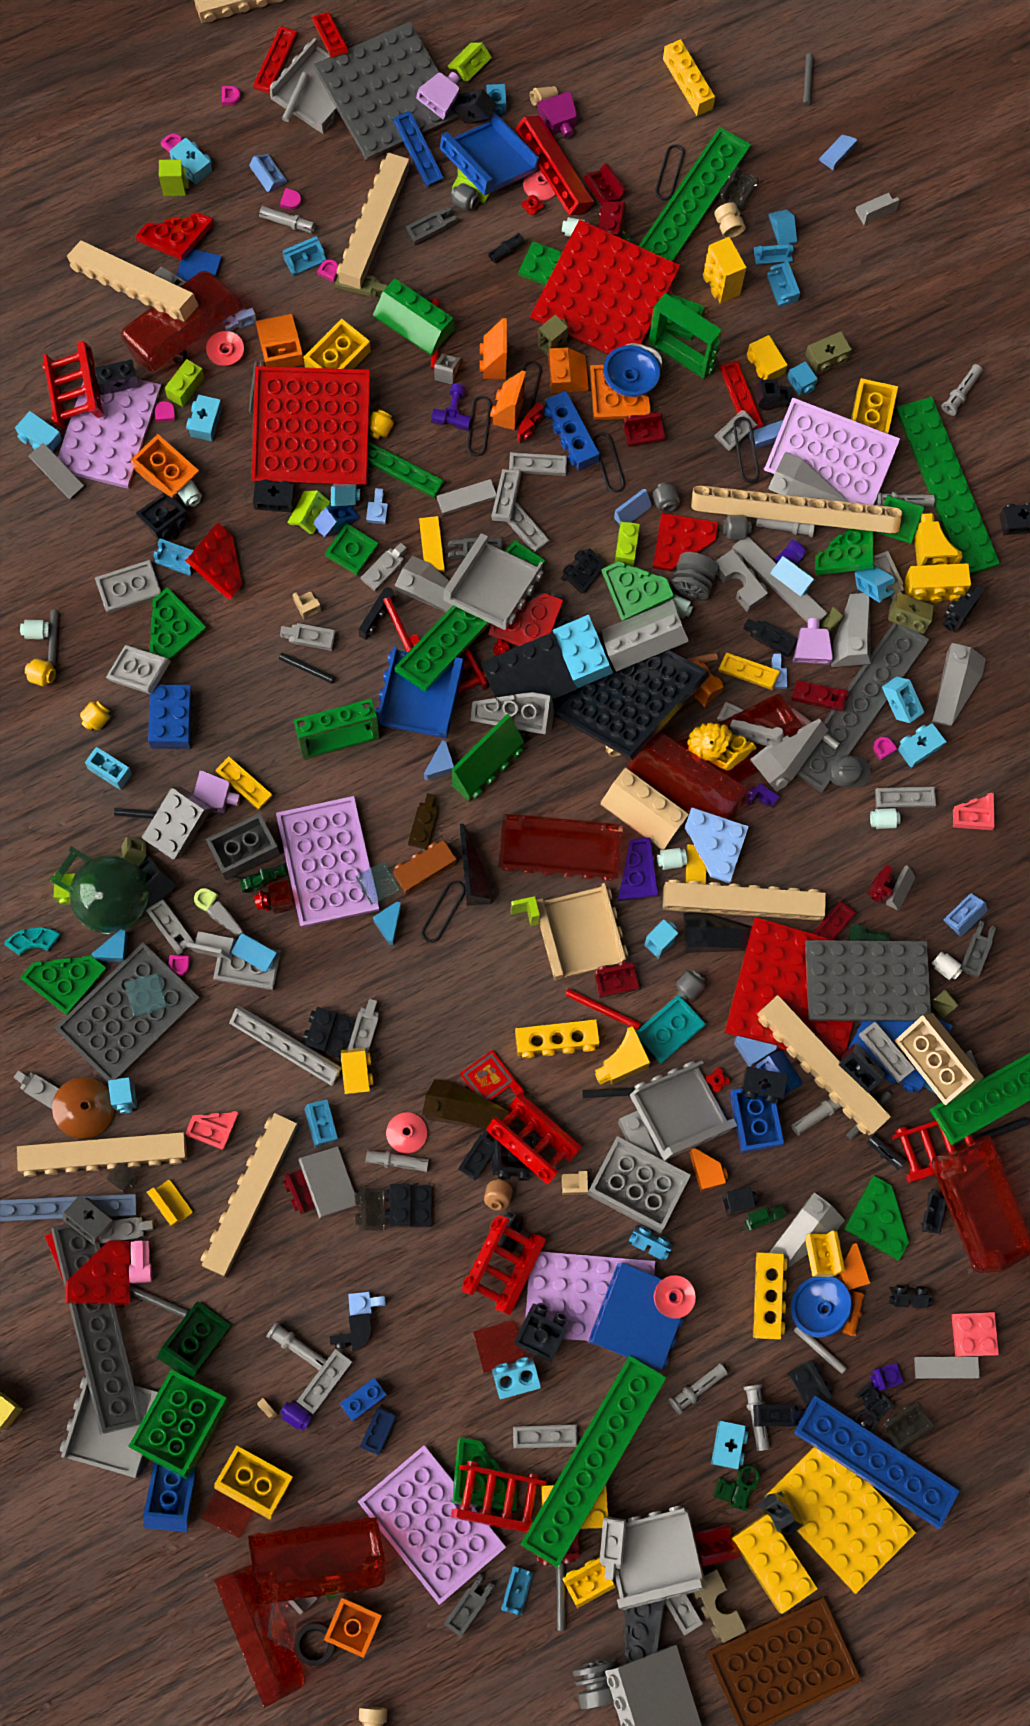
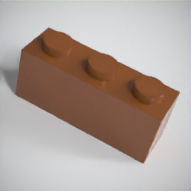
M444 840L441 842L436 841L429 845L428 850L422 853L420 851L411 857L412 860L395 866L393 877L407 896L455 866L456 858Z

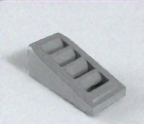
M216 902L206 910L212 919L236 936L240 937L241 933L244 934L243 930L221 902Z

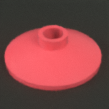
M539 167L536 172L524 177L523 188L528 196L536 195L538 201H547L556 195Z
M221 331L210 337L206 345V352L213 363L219 366H230L237 363L243 356L244 344L237 334L230 331Z
M414 1113L398 1114L392 1118L387 1126V1140L391 1147L400 1153L409 1154L416 1152L426 1142V1124L421 1117ZM408 1128L411 1130V1133L404 1135L403 1130Z
M676 1275L668 1276L662 1279L656 1286L654 1292L655 1305L664 1316L681 1318L686 1316L694 1307L695 1291L687 1279ZM671 1293H674L676 1295V1299L674 1301L670 1300Z

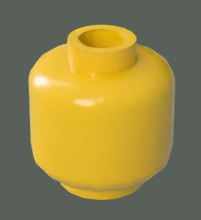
M379 409L377 412H372L369 417L368 431L370 432L368 435L378 440L380 437L386 438L394 423L391 419L392 416Z
M36 658L26 665L25 674H27V680L30 683L44 687L54 681L56 670L52 663Z
M99 701L96 703L90 702L80 714L83 720L82 725L90 731L92 729L101 730L110 719V710Z

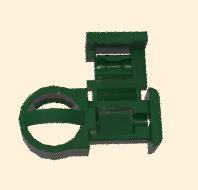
M282 865L276 870L274 868L260 869V875L247 876L240 881L241 890L243 893L254 892L265 886L269 881L273 882L287 875L285 866Z
M774 1205L768 1210L764 1207L749 1213L750 1222L746 1220L744 1223L747 1231L750 1232L788 1215L784 1206Z
M744 1465L737 1471L736 1481L731 1485L725 1483L726 1480L718 1477L712 1496L729 1502V1505L733 1508L746 1512L749 1511L746 1508L751 1489L755 1490L759 1482V1472L750 1465ZM746 1469L742 1482L741 1474ZM753 1469L755 1479L751 1484H747L749 1473Z

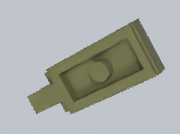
M339 275L335 282V288L370 297L381 296L388 286L380 283L376 277L370 275L365 276L361 289L339 283Z

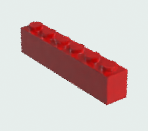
M524 116L515 128L521 140L539 157L538 167L568 215L585 214L594 203L590 194L540 116Z

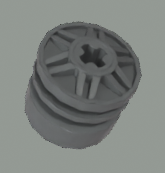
M684 552L680 555L676 567L677 571L674 572L670 585L674 592L685 598L697 601L706 600L712 588L711 582L714 581L719 566L714 560L705 555Z
M596 1660L572 1670L573 1676H584L583 1679L575 1681L576 1686L586 1685L587 1689L578 1693L581 1709L614 1703L610 1687L607 1684L605 1671L618 1666L617 1660Z

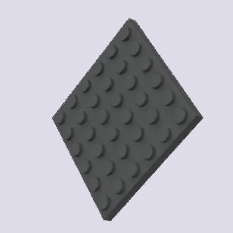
M411 22L349 48L346 54L332 58L328 57L314 64L317 75L366 161L404 144L393 122L394 117L411 111L422 135L460 119L450 109L443 120L416 99L418 89L439 73Z

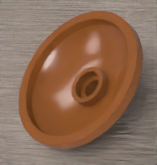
M78 1077L67 1081L59 1088L52 1103V1114L57 1126L65 1134L77 1139L93 1138L101 1134L110 1125L115 1112L111 1105L109 1089L102 1082L90 1077ZM87 1103L88 1109L83 1110L81 1104Z

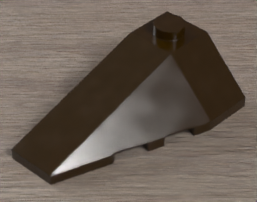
M434 1079L425 1097L422 1116L427 1120L487 1129L495 1117L502 1121L510 1111L455 1082Z

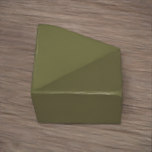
M832 607L830 613L820 622L819 628L828 629L830 634L841 623L843 615Z
M127 836L122 844V860L140 864L146 857V841Z
M945 990L930 1002L942 1018L946 1017L958 1006Z

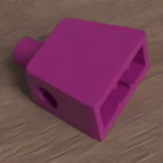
M570 91L538 102L537 113L552 134L562 132L564 138L573 136L574 131L572 128L576 126L577 114Z

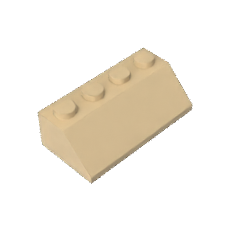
M627 768L613 782L600 805L643 837H650V842L661 850H665L687 822L689 816L688 813Z
M933 1013L922 1015L895 1040L896 1044L945 1105H948L969 1091L984 1078Z

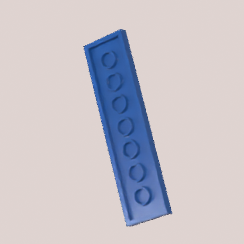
M817 1396L812 1398L794 1431V1434L937 1529L942 1527L959 1490Z

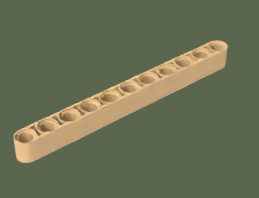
M696 486L692 491L691 507L701 512L744 515L746 517L885 533L898 532L902 518V511L895 507L710 486Z

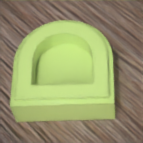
M206 888L198 890L194 895L195 904L204 911L210 908L218 898V894Z

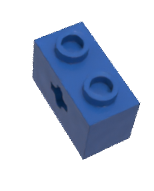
M373 1378L341 1402L340 1405L351 1421L354 1422L386 1398L387 1395L376 1379Z

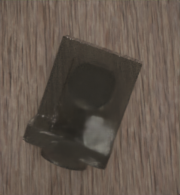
M117 1163L106 1178L125 1194L128 1191L131 1192L138 1183L136 1181L138 1176L121 1163Z

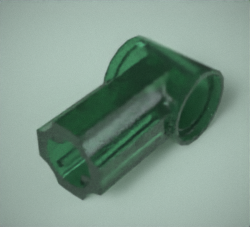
M854 924L850 926L848 941H889V934L868 930L865 926Z

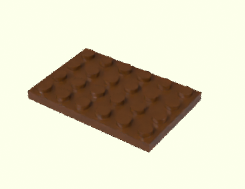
M824 1597L706 1652L738 1726H768L861 1681Z

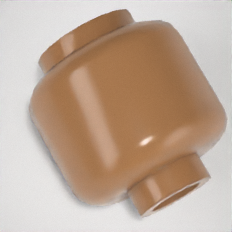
M502 1179L490 1181L487 1184L484 1195L485 1204L493 1210L506 1209L510 1205L513 1192L512 1187L507 1181Z

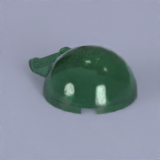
M71 846L68 850L70 853L54 877L51 876L49 881L69 893L71 909L79 922L87 929L105 934H111V931L119 929L125 930L134 924L142 915L149 897V890L145 880L147 878L141 868L133 861L120 855L108 854L90 858ZM76 857H79L86 863L77 870L70 886L61 882Z

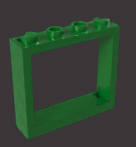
M664 293L654 306L648 343L704 379L707 374L713 373L716 368L715 362L718 359L716 355L720 350L718 346L722 341V338H720L722 330ZM669 318L706 342L705 356L666 332L667 319Z
M372 699L294 719L303 760L379 740L377 716ZM368 704L369 708L364 709L363 705ZM304 721L305 725L299 727V722ZM366 726H370L371 730H367Z

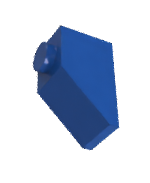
M351 505L330 506L323 509L313 524L321 535L328 537L337 535L346 523L352 525L360 517Z

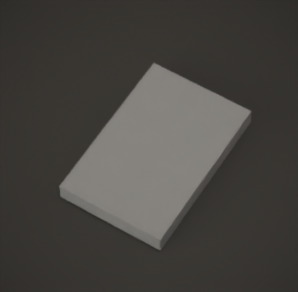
M150 560L95 577L107 614L153 600L161 593Z
M125 645L106 678L111 682L152 694L171 661L168 658Z
M273 949L281 955V950ZM234 954L231 960L218 957L213 980L273 991L280 955L271 970L267 972L262 971Z
M338 1147L299 1159L319 1218L359 1205Z

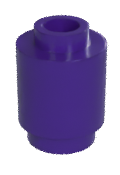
M292 1401L291 1404L286 1402L280 1412L283 1414L282 1420L297 1430L300 1428L303 1431L313 1417L309 1414L310 1411L295 1401Z

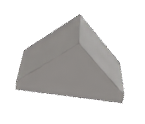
M442 353L434 366L435 380L453 384L460 358Z

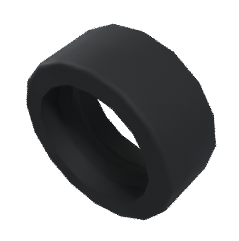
M312 1622L303 1626L298 1631L294 1640V1650L302 1663L309 1666H319L326 1663L332 1657L336 1645L329 1642L326 1652L320 1657L308 1656L302 1647L303 1638L308 1632L320 1631L326 1635L329 1628L327 1625L320 1622Z

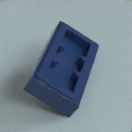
M377 1407L360 1447L380 1456L397 1416Z

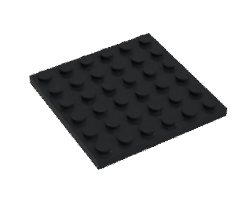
M605 650L604 652L613 674L577 688V691L561 697L553 706L554 716L633 761L710 676L708 670L667 650L616 671L607 650Z

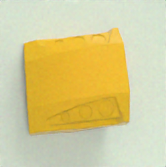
M732 734V739L729 746L726 747V751L721 753L720 758L716 761L708 762L728 771L757 748L754 743L747 742L743 736Z

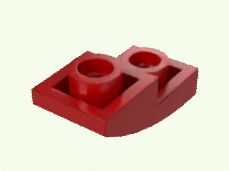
M539 402L527 413L519 427L517 436L519 443L523 440H529L533 436L534 423L537 424L543 418L544 407Z

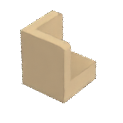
M312 592L299 597L297 593L293 594V600L304 620L321 612L320 604L317 598H314Z
M579 1171L578 1174H562V1195H585L588 1193L587 1171Z

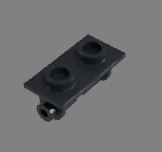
M931 1189V1192H928L929 1196L926 1205L928 1208L927 1211L925 1210L923 1222H921L922 1232L940 1234L949 1194L939 1193L938 1190Z
M511 1212L503 1215L510 1219L507 1226L520 1233L523 1228L524 1218ZM502 1234L497 1245L512 1253L516 1248V1240Z
M905 1285L889 1287L892 1294L889 1297V1304H892L894 1307H909V1300H913V1308L928 1309V1307H932L934 1295L928 1287L917 1286L916 1288H908Z

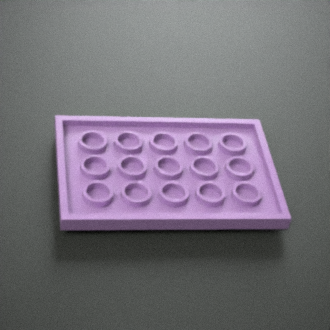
M137 379L139 387L104 395L100 391L104 416L97 418L92 413L85 412L71 417L58 459L74 476L129 489L135 471L131 459L143 447L162 389L161 384ZM86 395L77 398L75 407L84 405L87 402Z
M792 398L764 470L775 474L784 453L787 452L803 459L827 483L847 499V502L874 505L900 438Z
M354 796L276 813L301 928L379 911Z
M540 1252L528 1277L526 1316L533 1303H543L549 1308V1311L555 1314L558 1312L563 1313L567 1316V1320L571 1321L563 1339L588 1341L617 1263L627 1264L654 1276L655 1261Z
M424 1445L362 1497L358 1503L440 1605L506 1547L489 1525L450 1518L452 1509H459L460 1504L452 1503L454 1482ZM472 1507V1512H477V1510L474 1507Z

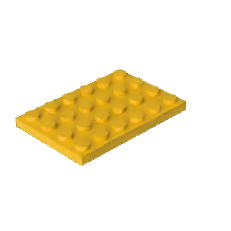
M815 1447L765 1495L777 1494L782 1491L789 1497L805 1525L798 1529L797 1532L854 1594L916 1533L871 1484Z

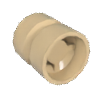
M726 203L716 209L714 215L717 222L721 224L720 230L724 238H734L744 232L746 226L742 217H740L736 203Z
M360 1707L359 1721L362 1722L361 1726H383L387 1722V1708Z

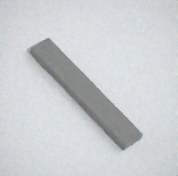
M748 536L744 540H739L732 547L733 551L736 554H740L744 562L807 623L810 618H817L822 621L828 613L807 593L802 596L798 595L770 574L776 563Z
M239 1005L236 1007L229 1024L329 1085L333 1086L342 1070L340 1066Z

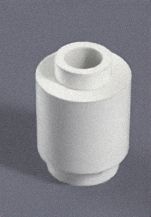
M942 951L931 963L935 966L934 969L948 980L951 978L955 980L963 971L960 969L962 964L948 953L944 954Z

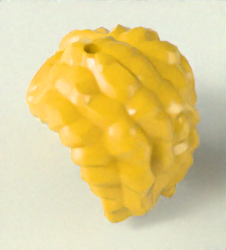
M702 723L700 727L694 728L693 732L689 734L687 744L689 745L688 751L691 754V758L698 764H701L703 761H716L720 758L721 753L726 751V747L729 746L732 734L728 731L727 725L720 726L718 723H708L706 725Z

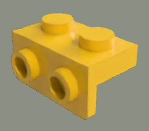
M831 1231L827 1234H808L805 1236L813 1277H834L845 1270L837 1231Z
M600 1558L588 1561L584 1567L579 1570L570 1571L563 1578L564 1584L577 1609L615 1588L612 1580L604 1579L605 1566H601Z

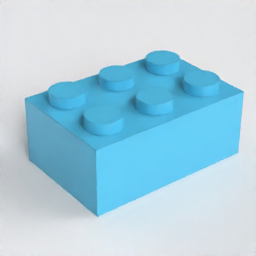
M589 615L553 630L577 688L613 674Z

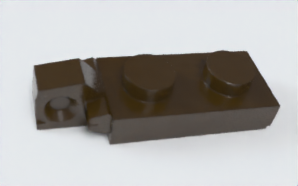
M427 793L425 803L420 802L408 846L428 849L437 816V806H433L435 795Z

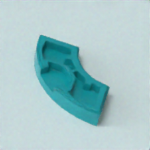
M43 927L23 929L9 937L4 942V945L19 956L32 949H44L49 952L59 940L61 934Z

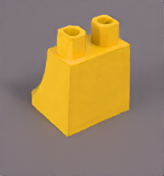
M932 513L922 514L921 522L918 523V529L914 536L917 566L959 564L962 559V552L948 541L940 527L939 521L934 522V515Z
M633 1026L627 1029L625 1038L617 1051L604 1061L603 1067L595 1070V1076L600 1085L609 1081L613 1085L649 1069L650 1062Z

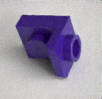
M792 539L788 546L775 558L774 562L778 563L782 556L798 565L804 559L805 548L801 543L795 542Z
M759 783L756 788L752 787L748 792L747 797L749 799L747 804L751 805L757 797L761 804L773 808L779 796Z
M897 1363L872 1370L873 1375L870 1376L873 1387H877L878 1391L903 1383Z

